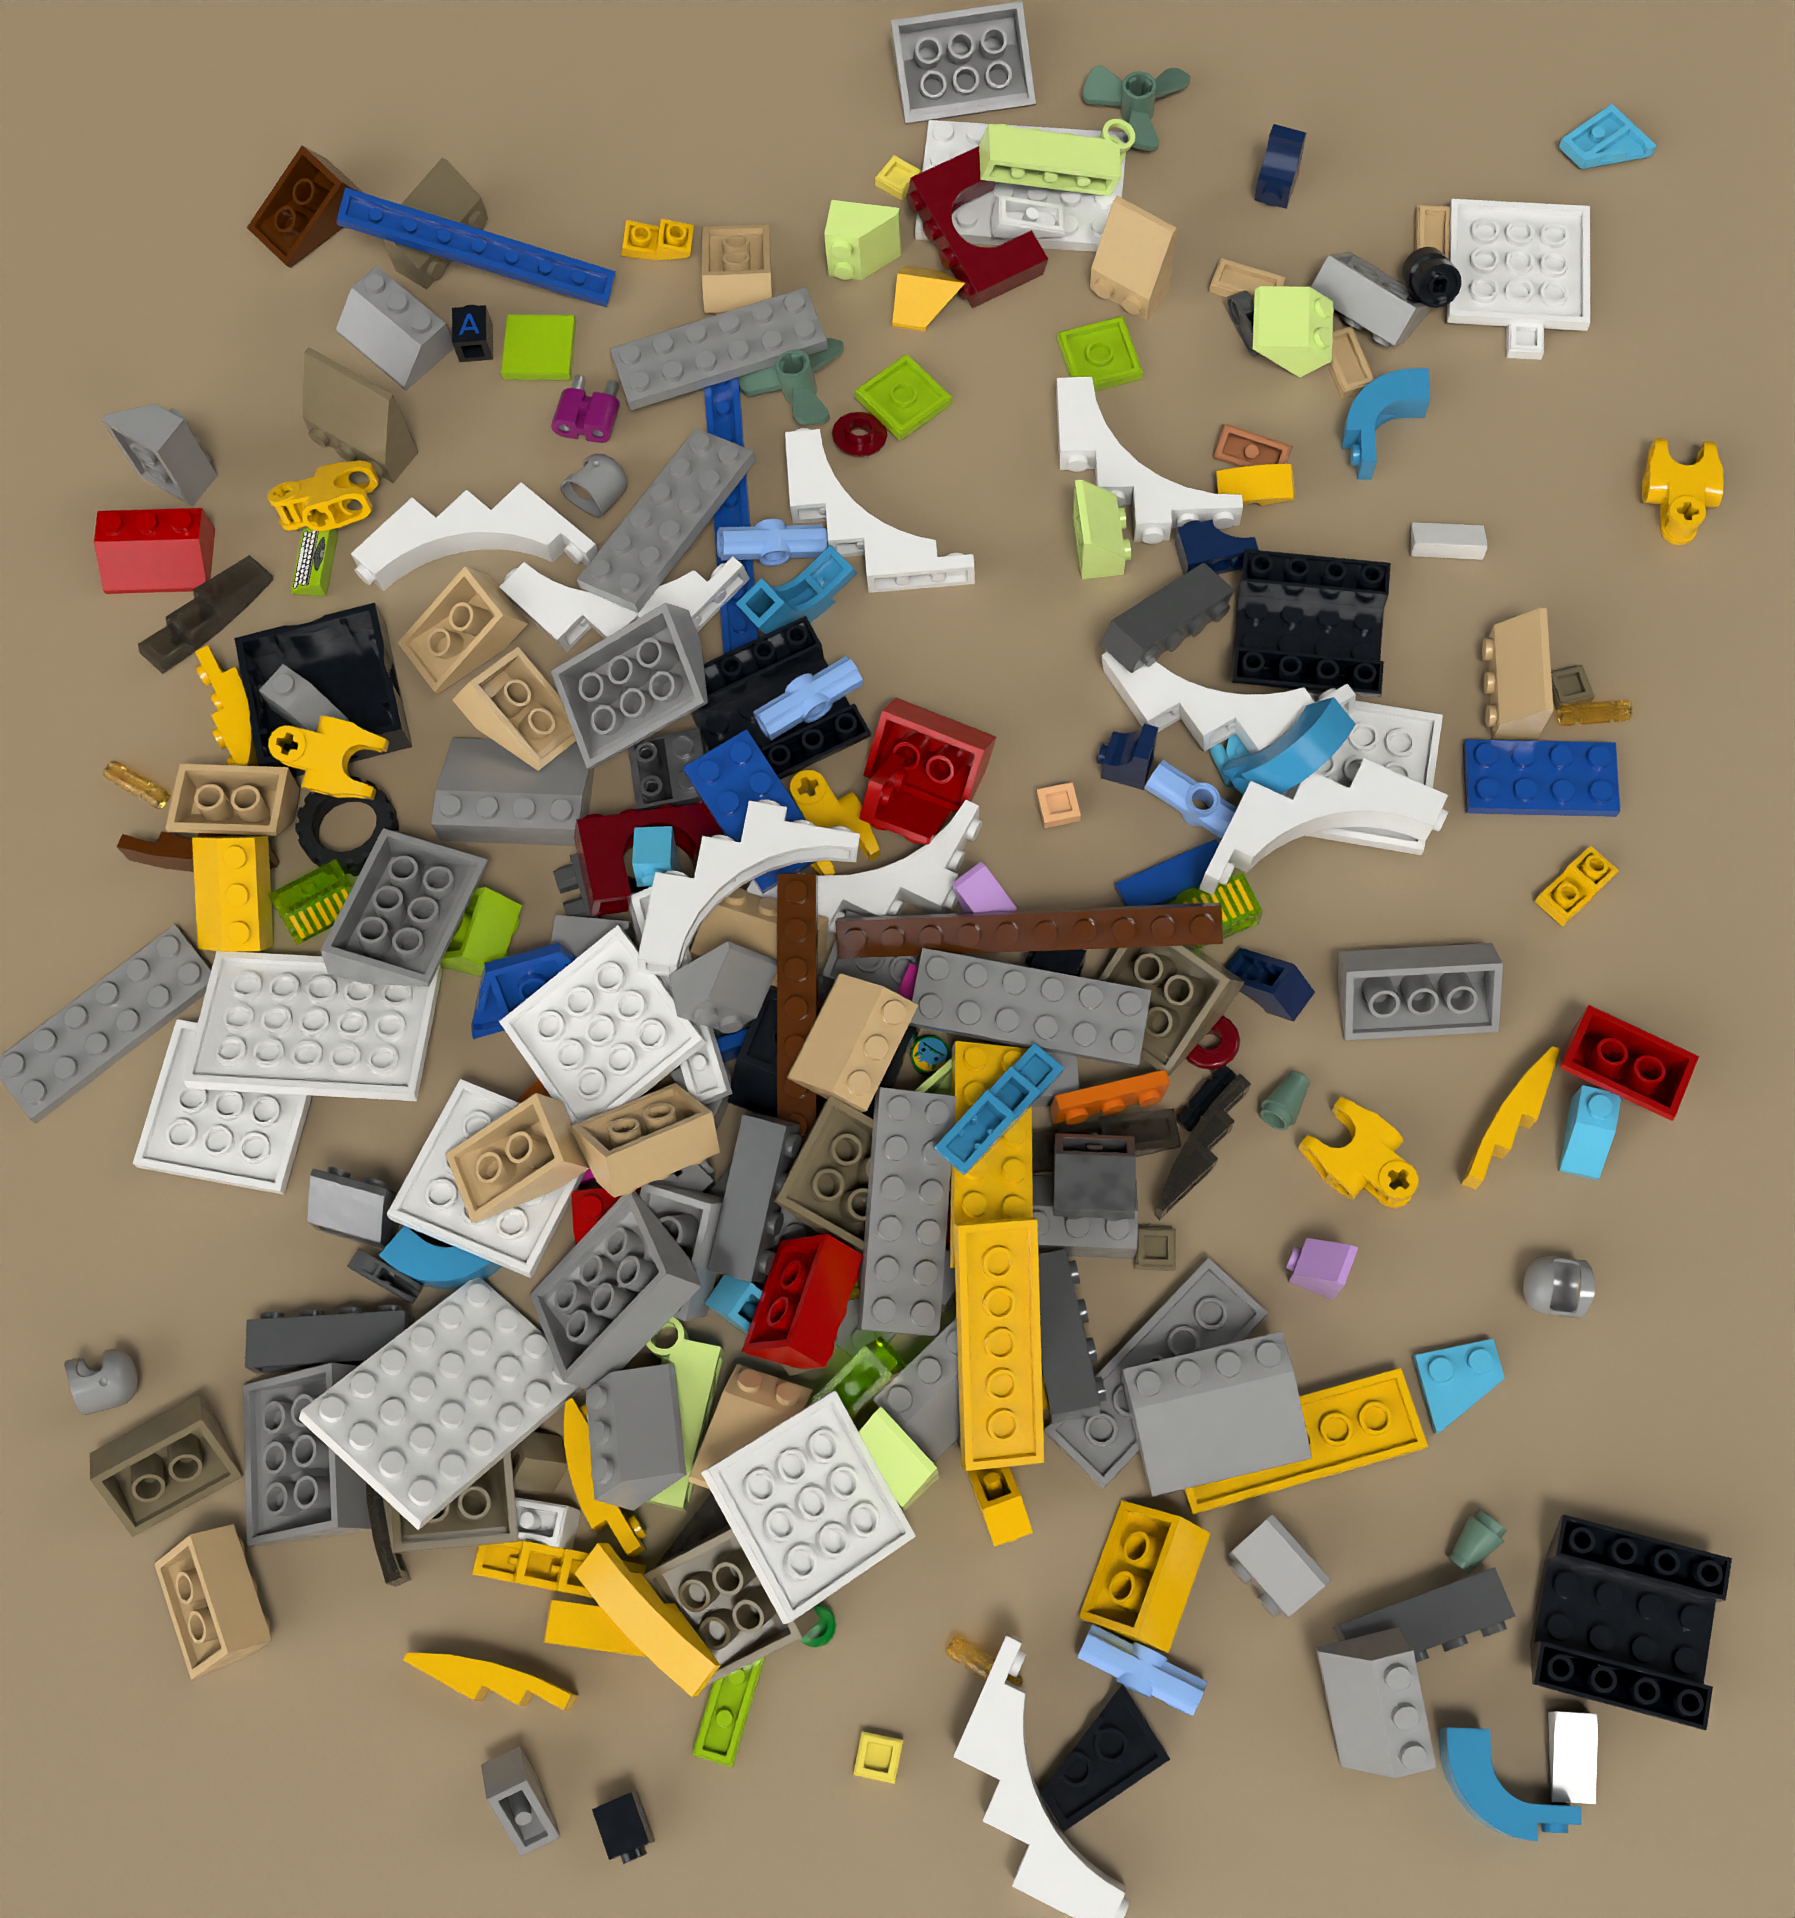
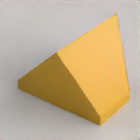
M905 265L897 273L892 327L926 331L927 325L965 283L939 270Z

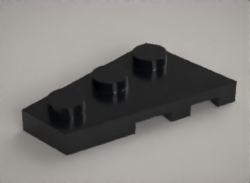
M1123 1684L1040 1792L1063 1832L1170 1760Z

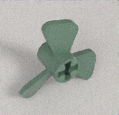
M1098 65L1092 68L1083 87V100L1091 105L1121 106L1122 119L1129 123L1135 132V141L1132 147L1156 151L1159 147V139L1151 122L1155 99L1186 88L1190 84V75L1179 68H1169L1156 79L1146 72L1137 71L1130 73L1122 81L1107 68Z
M826 338L828 349L809 356L801 350L786 351L778 357L775 366L740 376L739 385L741 391L745 396L750 397L782 389L785 399L793 404V416L798 423L804 425L826 423L829 421L830 415L827 408L816 396L817 385L813 373L844 351L843 342L833 338Z

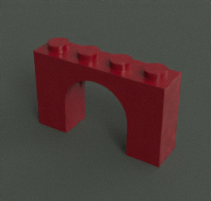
M979 146L911 177L908 193L906 194L910 209L914 213L917 212L923 221V230L929 241H934L938 247L939 257L944 268L951 270L957 280L965 283L958 292L963 299H968L972 308L1042 276L1048 262V257L1032 230L996 247L975 246L964 240L956 231L952 222L954 211L961 205L993 191L996 184L994 181L980 180Z
M703 801L677 807L672 804H666L646 811L628 809L619 814L606 816L589 814L582 819H576L574 840L591 917L628 912L632 895L624 856L633 847L634 828L672 826L676 846L688 855L693 864L694 872L696 871L702 836L712 838L714 835H724Z

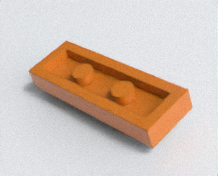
M1165 1069L1055 1095L1049 1111L1054 1124L1066 1121L1068 1125H1073L1085 1121L1090 1115L1103 1113L1104 1116H1111L1122 1112L1128 1106L1139 1104L1140 1107H1149L1162 1100L1170 1085V1081Z

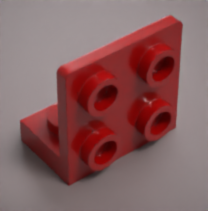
M892 753L870 778L859 819L870 823L875 829L889 830L900 834L912 843L928 845L949 819L951 810L902 792L907 780V773L903 771L906 757Z

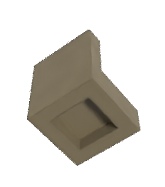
M532 1432L511 1450L514 1489L545 1493L555 1491L568 1467L565 1449L559 1436Z

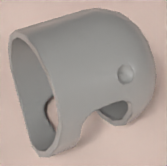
M593 454L583 461L584 468L576 474H570L561 483L560 489L564 497L587 514L600 518L625 492L627 477L623 468L613 458L605 454ZM570 482L580 485L591 497L586 500L580 498Z
M1551 1256L1537 1257L1529 1264L1524 1275V1298L1531 1309L1538 1313L1581 1319L1588 1312L1595 1294V1278L1592 1268L1586 1260ZM1579 1277H1580V1278H1581V1279H1580V1292H1579V1299H1578V1304H1577V1291H1578V1283H1579Z
M116 1349L105 1350L101 1370L90 1369L81 1357L65 1361L64 1367L73 1399L82 1415H89L124 1405L134 1397L138 1387V1376L134 1362L127 1353Z

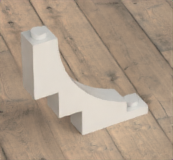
M800 428L795 431L785 432L789 500L793 524L827 521L829 546L832 545L842 557L865 555L868 593L975 584L973 554L950 553L944 557H937L936 540L900 531L883 523L858 505L834 476L823 449L820 429Z
M521 482L492 510L468 490L464 491L437 517L432 515L414 498H410L351 553V556L357 565V568L354 569L356 574L367 585L374 583L382 591H385L398 579L428 562L466 551H517L538 556L553 563L565 552L574 563L579 564L582 562L585 566H588L598 553V549L591 539Z
M732 556L726 563L716 567L708 582L693 570L674 581L659 586L639 613L590 592L570 588L552 581L538 573L525 562L518 568L511 570L499 588L518 609L567 653L591 628L605 639L664 603L689 610L698 633L750 578L744 566Z
M1107 651L1101 655L1105 675L1142 727L1144 723L1159 727V732L1181 719L1204 752L1234 734L1239 737L1250 754L1262 751L1278 741L1292 728L1307 705L1334 697L1348 715L1355 710L1356 694L1348 684L1337 690L1335 688L1327 690L1316 702L1304 687L1272 694L1228 693L1189 682L1173 674L1157 662L1150 667L1144 665L1135 672L1130 673Z
M1366 758L1363 759L1350 788L1314 772L1301 782L1293 800L1250 781L1204 874L1199 889L1214 895L1219 883L1227 885L1234 868L1247 873L1261 859L1280 846L1307 834L1327 829L1370 827L1390 830L1426 841L1432 829L1437 832L1440 831L1449 811L1442 809L1448 795Z
M1008 1633L953 1757L1000 1780L985 1813L983 1822L1029 1844L1014 1877L1012 1887L1073 1918H1124L1130 1901L1124 1899L1125 1885L1098 1869L1069 1842L1053 1820L1037 1788L1028 1758L1025 1739L1024 1712L1027 1690L1006 1680L1008 1674L1017 1677L1027 1653L1019 1650L1023 1640Z

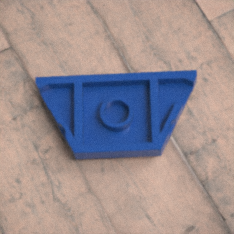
M555 943L484 963L471 1023L473 1039L505 1031L499 1021L577 957L560 943Z

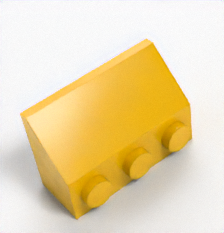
M268 836L192 837L198 949L236 952L262 951L274 947Z
M1121 1500L1078 1618L1139 1644L1169 1653L1211 1533L1181 1516Z

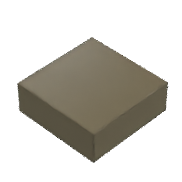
M1583 665L1551 672L1553 703L1557 711L1593 701L1595 696Z
M1138 1228L1135 1269L1175 1271L1176 1229Z

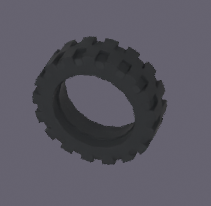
M350 776L353 780L362 782L359 777ZM367 780L362 783L376 789L374 800L336 798L315 792L314 794L309 793L305 797L303 808L299 807L297 812L299 823H295V830L299 836L298 842L310 860L317 864L322 871L326 873L332 871L335 876L345 877V874H351L353 877L359 876L382 829L385 828L395 832L399 830V821L396 818L394 807L381 789L379 790L371 781ZM346 802H361L369 805L376 814V827L371 837L362 846L347 852H335L326 849L321 844L319 839L320 825L324 817L334 807Z

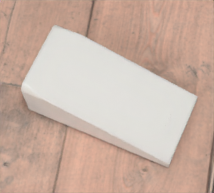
M998 195L992 208V237L1016 238L1031 230L1036 238L1064 236V205Z
M515 1497L518 1540L572 1550L579 1523L580 1510L566 1505Z
M1548 1712L1551 1802L1596 1804L1597 1714Z

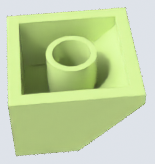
M831 200L824 233L829 276L842 280H863L900 257L902 243L899 208Z
M1259 286L1255 289L1253 350L1299 378L1332 362L1333 301L1311 287Z
M1075 480L1073 524L1081 579L1124 575L1125 561L1131 560L1129 539H1123L1122 529H1126L1125 508H1118L1115 493L1084 480Z
M882 1407L871 1416L859 1431L860 1436L903 1511L939 1479L938 1468Z

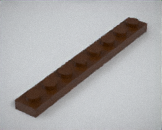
M816 873L777 874V1118L801 1124L798 1134L801 1136V1150L818 1118V1094L793 1082L787 1076L818 1016V875ZM797 1156L793 1158L792 1165L795 1162Z

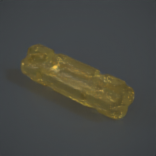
M1627 699L1615 700V704H1611L1610 701L1580 703L1579 707H1576L1574 703L1562 704L1557 712L1558 722L1561 726H1573L1575 722H1579L1580 725L1610 723V719H1614V722H1626L1633 715L1632 703Z
M110 761L103 770V776L115 785H120L122 789L143 801H147L149 805L156 809L164 808L170 799V794L164 788L157 784L153 785L150 780L131 769H126L124 765L117 761Z
M955 1636L946 1649L947 1656L957 1663L962 1661L965 1663L964 1667L987 1681L996 1659L977 1647L975 1649L971 1648V1643L964 1638ZM1008 1674L1006 1680L1021 1687L1023 1678L1020 1675L1014 1677Z

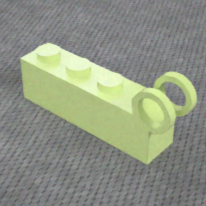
M1121 119L1107 121L1101 131V136L1094 138L1078 136L1072 133L1041 131L1037 128L1025 129L1010 127L1006 124H988L979 143L980 180L1111 196L1122 177L1121 164L1125 159L1126 151L1132 147L1135 141V132L1129 123ZM1112 127L1122 129L1128 136V142L1123 144L1117 137L1108 135V129Z
M672 1317L646 1345L658 1359L662 1360L661 1365L671 1364L675 1366L686 1475L646 1503L688 1512L694 1487L693 1483L688 1482L689 1475L707 1432L725 1353L720 1346L689 1340L685 1328L679 1320ZM666 1328L678 1330V1339L672 1347L667 1349L656 1347L657 1335Z

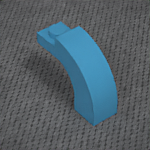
M1429 368L1402 369L1386 373L1366 385L1354 399L1343 431L1341 449H1351L1350 463L1351 466L1357 467V480L1372 479L1377 462L1375 431L1382 424L1398 418L1425 417L1430 402Z
M830 545L800 575L790 582L780 586H770L761 578L735 604L763 633L768 634L804 616L807 617L809 622L815 620L835 603L832 597L857 572Z
M1334 697L1309 704L1305 707L1292 728L1278 741L1262 751L1228 761L1222 772L1242 795H1244L1250 781L1279 794L1284 793L1308 778L1325 764L1345 742L1356 724Z
M403 1226L379 1254L395 1270L422 1286L434 1289H458L469 1280L477 1278L485 1280L502 1267L455 1246L439 1247L429 1244L407 1226Z
M1439 1728L1440 1756L1446 1779L1458 1801L1483 1825L1505 1836L1530 1841H1538L1537 1823H1541V1832L1568 1833V1824L1581 1825L1580 1806L1530 1804L1515 1798L1504 1789L1498 1781L1492 1766L1490 1729Z

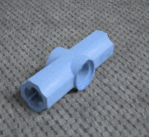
M766 519L750 527H719L716 548L721 561L729 560L733 556L737 560L759 559V562L765 566H776L787 562L790 558L819 557L827 549L828 535L823 525L785 526V523L780 519Z
M845 656L813 676L807 673L795 678L786 687L785 693L753 711L754 717L764 735L773 740L804 720L807 723H811L822 718L831 709L832 703L861 687L863 679L854 662Z
M1164 760L1159 763L1144 789L1181 812L1182 818L1188 824L1202 826L1220 839L1223 838L1237 810L1235 806L1220 797L1218 790L1213 785L1196 782ZM1192 800L1204 801L1208 809L1201 810L1196 808Z
M1093 1624L1077 1657L1117 1678L1116 1681L1121 1685L1123 1684L1125 1687L1145 1697L1151 1698L1153 1696L1191 1716L1194 1715L1207 1685V1681L1167 1662L1168 1659L1158 1652L1136 1642L1131 1644Z

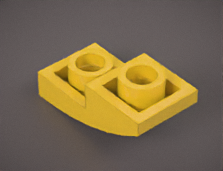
M666 219L660 220V226L626 220L621 256L649 260L688 258L691 252L694 225Z
M1291 464L1254 465L1216 471L1218 494L1242 495L1243 505L1258 503L1260 506L1295 500L1293 466Z
M1589 846L1554 882L1539 894L1534 902L1563 927L1612 880L1619 870L1592 846Z

